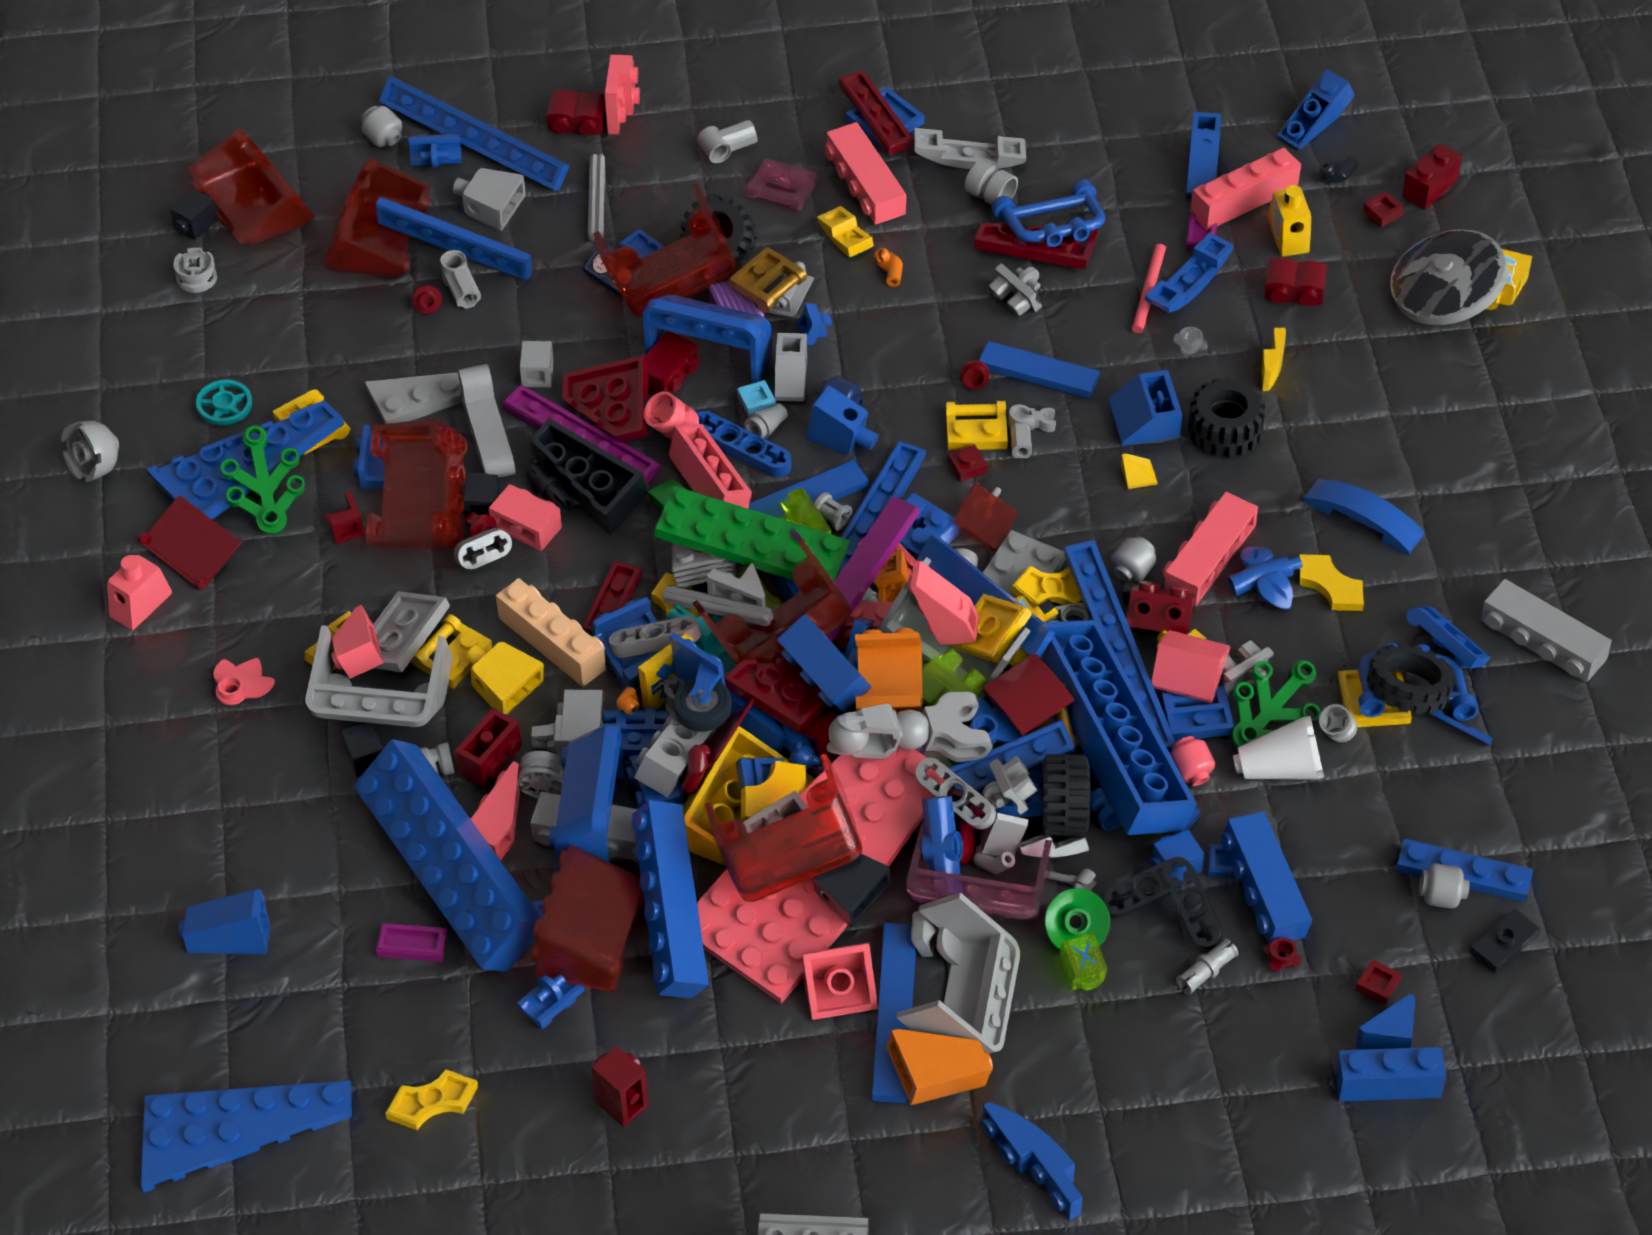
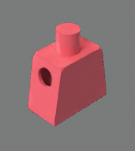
M140 555L124 557L121 560V568L107 582L109 616L132 631L172 594V590L161 569Z

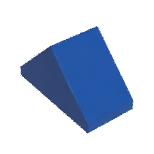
M1409 994L1359 1027L1356 1046L1360 1050L1410 1048L1413 1035L1415 997Z

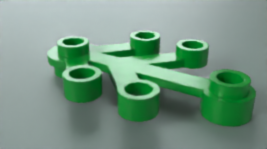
M253 425L246 428L243 432V444L247 450L252 452L257 479L241 470L238 462L234 459H226L222 462L221 473L224 478L233 479L261 496L262 506L246 498L242 488L233 486L226 492L228 504L233 507H239L256 517L257 526L263 533L275 535L286 527L287 516L285 512L295 498L305 491V481L299 475L289 477L286 492L276 504L274 503L273 493L289 471L299 464V453L294 448L284 449L281 453V462L269 477L264 448L267 445V434L262 427ZM252 433L260 435L256 440L249 438ZM287 455H294L296 459L289 462L285 460V457ZM227 466H234L236 468L231 473L225 471ZM294 482L301 484V487L298 489H293L290 486ZM238 493L241 495V498L232 500L230 496ZM269 515H274L277 517V520L268 522L266 518Z
M1306 660L1297 661L1288 671L1289 680L1272 699L1269 686V678L1273 673L1272 666L1266 661L1256 663L1251 670V675L1256 684L1259 714L1254 720H1252L1249 700L1254 695V688L1247 682H1241L1234 688L1232 695L1237 702L1239 723L1232 731V741L1237 749L1274 731L1263 730L1268 722H1294L1308 716L1306 710L1314 713V718H1311L1312 724L1319 719L1321 710L1314 703H1307L1303 708H1282L1298 688H1305L1314 681L1316 670L1311 662ZM1258 668L1264 669L1266 676L1261 675L1258 672ZM1300 668L1305 669L1308 672V676L1303 675ZM1239 689H1244L1248 696H1242L1239 693ZM1244 732H1249L1253 736V739H1248L1245 736Z

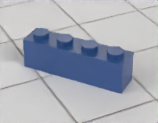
M1265 812L1228 819L1224 833L1221 834V844L1224 851L1229 852L1232 859L1235 877L1242 882L1246 903L1249 907L1252 906L1258 931L1264 934L1267 943H1271L1277 938H1288L1292 941L1305 938L1312 923V918Z

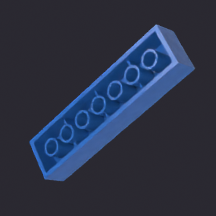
M1098 621L1044 622L1056 633L1041 659L1061 683L1066 684L1068 692L1074 698V702L1068 706L1073 733L1077 736L1078 742L1126 834L1136 835L1184 831L1197 803Z
M391 739L353 786L481 969L507 973L547 925L420 748L415 744Z

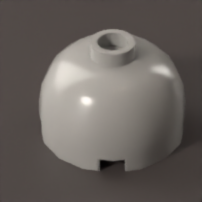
M90 420L75 422L64 428L61 442L66 441L67 450L63 451V456L69 470L77 479L84 477L86 479L85 482L93 481L103 477L113 469L118 458L119 442L110 429L100 422Z

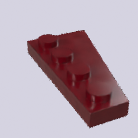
M981 223L974 239V248L985 250L986 252H996L1012 255L1017 258L1033 259L1043 263H1053L1086 270L1098 238L1099 228L1090 231L1088 238L1084 241H1076L1072 235L1064 236L1058 246L1050 247L1046 241L1025 242L1018 239L1007 224ZM1034 225L1026 230H1041L1044 225Z

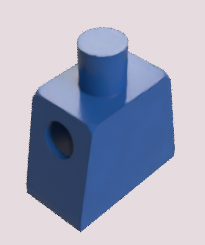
M828 385L813 406L806 439L844 455H849L857 444L871 450L879 434L865 427L868 417L866 409Z

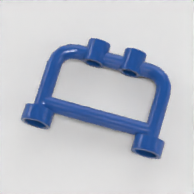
M1086 179L1079 180L1073 185L1071 189L1072 196L1016 207L1010 197L1000 196L993 201L991 206L995 217L1000 221H1006L1018 239L1025 242L1046 241L1050 247L1058 246L1062 242L1063 237L1072 235L1076 241H1084L1088 238L1090 231L1100 228L1106 220L1103 209L1095 199L1096 189ZM1080 205H1086L1094 216L1093 219L1085 221L1078 217L1073 218L1068 224L1061 226L1048 223L1041 230L1036 231L1024 229L1017 219Z
M1389 643V644L1384 645L1382 648L1385 649L1387 645H1391V644H1393L1394 646H1399V645H1397V644H1395V643ZM1417 645L1418 647H1421L1423 651H1431L1430 647L1427 645ZM1376 652L1364 655L1358 662V673L1363 691L1358 698L1360 712L1367 717L1380 715L1386 707L1385 701L1383 699L1379 700L1374 696L1375 692L1370 691L1368 688L1369 682L1366 681L1373 655ZM1436 654L1437 658H1443L1447 662V666L1453 669V676L1456 678L1453 686L1454 691H1452L1448 704H1451L1453 716L1461 721L1474 718L1478 714L1476 698L1467 692L1460 665L1448 656Z

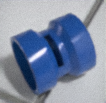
M1099 787L1090 794V810L1098 815L1097 821L1102 829L1109 831L1121 826L1103 788Z

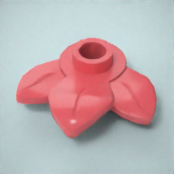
M259 658L251 659L236 667L228 660L223 659L218 663L213 673L214 679L218 684L216 687L217 699L225 705H236L245 698L264 696L273 688L275 683L273 678L262 676V666Z

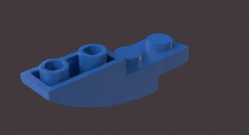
M990 1102L984 1104L983 1120L981 1121L982 1129L989 1139L994 1138L1000 1146V1154L1008 1165L1012 1164L1019 1174L1030 1169L1038 1185L1043 1184L1049 1192V1198L1054 1208L1058 1212L1063 1211L1069 1221L1081 1215L1083 1197L1072 1183L1074 1182L1075 1164L1065 1151L1050 1136L1022 1116Z

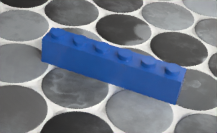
M648 800L632 814V828L635 832L636 857L639 860L641 874L640 887L643 890L645 903L644 916L647 920L649 931L648 945L652 952L653 979L656 982L657 995L692 999L709 986L683 806L682 804Z

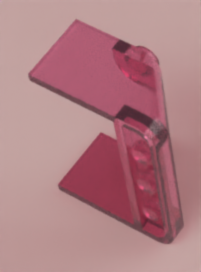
M922 820L907 877L906 892L910 899L923 905L962 893L988 916L1024 922L1033 921L1040 916L1048 883L1052 840H1045L1036 885L1031 887L924 869L925 860L922 854V838L926 833L924 820Z

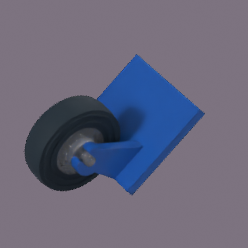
M673 633L670 636L676 676L685 682L678 688L674 696L675 715L678 721L690 730L702 732L716 729L727 721L732 709L731 695L725 684L723 664L717 656L702 651L690 639H683Z

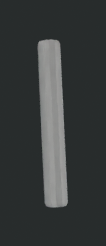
M602 154L590 156L588 239L592 242L595 240L600 242L604 236L605 157Z
M672 585L666 586L665 591L662 593L664 602L668 604H679L682 607L762 626H769L774 617L772 610L767 607Z

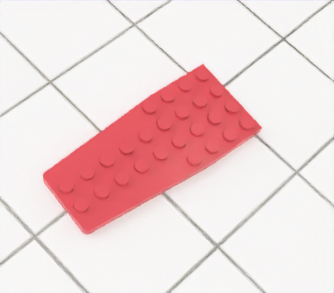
M897 747L896 752H892L885 759L855 758L853 755H840L800 794V797L814 814L816 833L760 866L746 847L697 902L704 950L782 1004L803 979L802 953L828 949L847 926L816 893L813 879L817 872L808 866L810 857L817 850H821L829 857H832L840 847L847 846L889 867L924 818L922 799L936 797L921 785L916 778L918 764L927 757L916 750H906ZM928 769L926 774L929 778L934 779L940 785L945 781L935 772L936 770Z

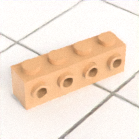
M518 578L496 595L499 619L582 687L586 686L606 670L605 647L597 637H591L576 620H570L555 603H549L534 586H528Z

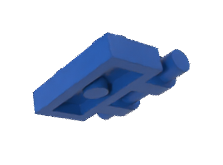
M618 708L617 710H605L604 720L609 723H603V725H621L624 757L640 754L644 747L650 749L648 747L657 730L663 732L661 729L669 716V711H656V708H646V711L632 710L633 714L627 715ZM628 723H645V724H628Z

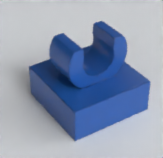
M805 304L796 323L799 333L807 334V345L814 346L818 337H827L828 333L825 326H832L833 324L829 314H819L816 304Z

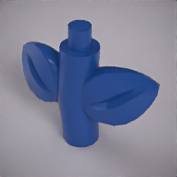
M1260 546L1244 548L1240 554V562L1246 569L1228 576V584L1232 594L1236 597L1256 588L1259 597L1265 602L1280 609L1290 610L1293 593L1287 577L1293 576L1294 570L1303 567L1300 557L1296 556L1288 559L1287 556H1282L1274 559V554L1269 548Z

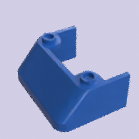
M664 295L652 299L647 303L643 311L646 354L667 331L750 350L751 384L763 380L772 360V332L770 323L762 315L677 295Z
M605 724L570 740L569 746L562 749V766H565L557 823L556 826L550 827L549 846H555L558 878L610 881L611 879L607 836L615 781L625 780L620 724Z

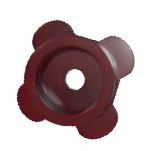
M1277 938L1263 947V953L1270 960L1269 967L1275 972H1279L1282 968L1289 966L1298 967L1301 963V957L1296 954V945L1291 939Z

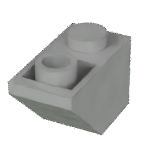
M777 333L775 400L804 401L807 370V334Z

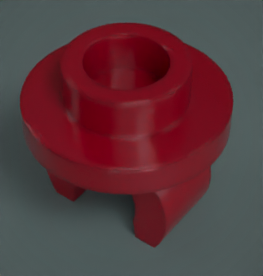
M423 285L414 291L412 300L414 307L419 312L430 314L437 311L441 306L442 297L436 287Z
M471 512L464 519V522L471 526L470 537L497 527L496 520L488 514L479 516Z

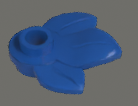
M977 699L979 707L974 717L970 720V729L985 730L989 734L992 744L996 742L1006 744L1020 738L1004 714L1001 715L996 707L991 708L984 699Z

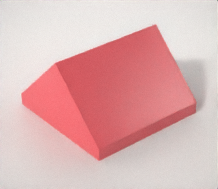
M1169 630L1158 645L1151 681L1153 688L1212 703L1230 651V645Z
M869 943L802 953L803 982L812 1020L878 1009Z

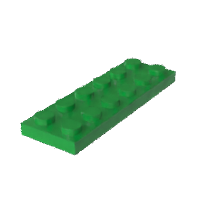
M674 486L654 533L656 538L749 566L753 563L755 569L826 591L830 589L838 577L850 545V540Z

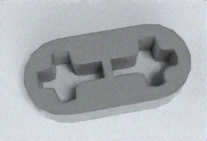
M492 528L458 543L454 549V559L466 569L478 568L507 555L512 547V539L508 533L501 529ZM496 536L503 539L499 543L500 548L498 550L494 547L486 548V546L494 543L493 537ZM467 548L473 551L480 549L479 552L472 554V561L463 558L467 554Z

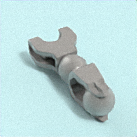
M949 692L943 695L935 706L924 707L922 713L908 709L896 714V711L892 709L890 704H882L838 715L828 728L830 743L827 745V750L833 754L853 755L855 758L885 759L892 752H896L897 747L915 750L924 745L925 751H937L948 759L964 762L985 758L992 750L993 745L989 734L985 730L970 729L962 723L970 721L979 707L975 694L972 692Z

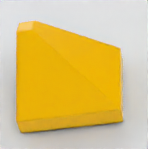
M1130 454L1121 455V470L1128 489L1157 485V479L1150 459Z

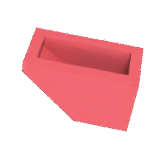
M360 605L353 610L332 638L335 650L331 653L333 662L338 670L344 669L349 679L384 664L375 627L363 606Z

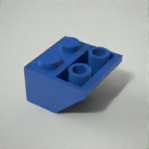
M1168 370L1138 374L1108 398V404L1121 446L1180 438L1182 411Z

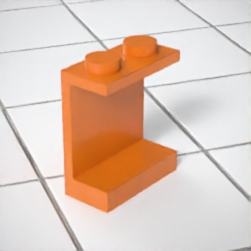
M901 628L895 630V633L866 630L863 631V634H856L858 672L872 686L862 696H856V711L862 708L890 704L892 709L896 711V714L908 709L922 713V640L920 633L914 632L913 629Z

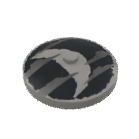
M1448 230L1424 238L1401 256L1391 275V292L1399 310L1416 322L1427 325L1458 323L1479 314L1496 300L1505 286L1508 268L1501 247L1491 237L1473 230Z

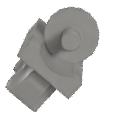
M1002 263L995 268L998 277L989 285L992 294L999 300H1002L1012 291L1015 295L1007 301V305L1018 317L1029 308L1037 312L1042 307L1036 300V293L1032 290L1036 291L1041 286L1037 282L1039 272L1034 267H1029L1025 270L1020 267L1016 270L1015 274Z
M1251 640L1243 644L1236 654L1242 663L1237 665L1228 655L1220 678V686H1224L1226 694H1228L1239 683L1247 682L1252 685L1254 694L1257 695L1256 684L1251 675V670L1259 661L1268 662V659L1274 653L1269 647L1261 650ZM1258 668V672L1266 676L1265 670Z
M1015 756L1004 765L996 758L989 763L996 781L989 783L984 788L982 796L995 809L1005 806L1012 799L1017 812L1021 815L1028 810L1024 800L1038 790L1028 776L1030 773L1018 756Z

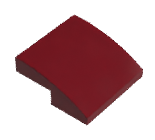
M1033 653L983 687V691L998 712L1006 716L1020 737L1025 736L1074 702V698L1036 653Z

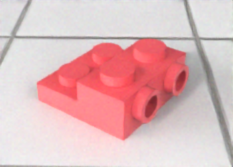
M610 55L605 88L608 134H619L620 124L626 122V115H633L634 104H639L640 88L635 87V84H638V67H633V55Z

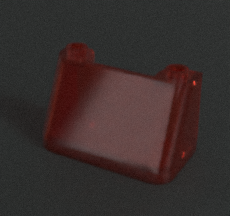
M241 127L237 128L188 169L195 178L191 183L200 193L204 194L207 192L235 228L231 233L242 246L246 242L250 246L256 245L307 225L316 218Z
M368 157L348 193L323 266L335 271L397 278L399 273L404 275L411 259L407 258L408 251H405L410 236L378 224L376 202L382 197L425 214L431 198L427 197L431 185Z

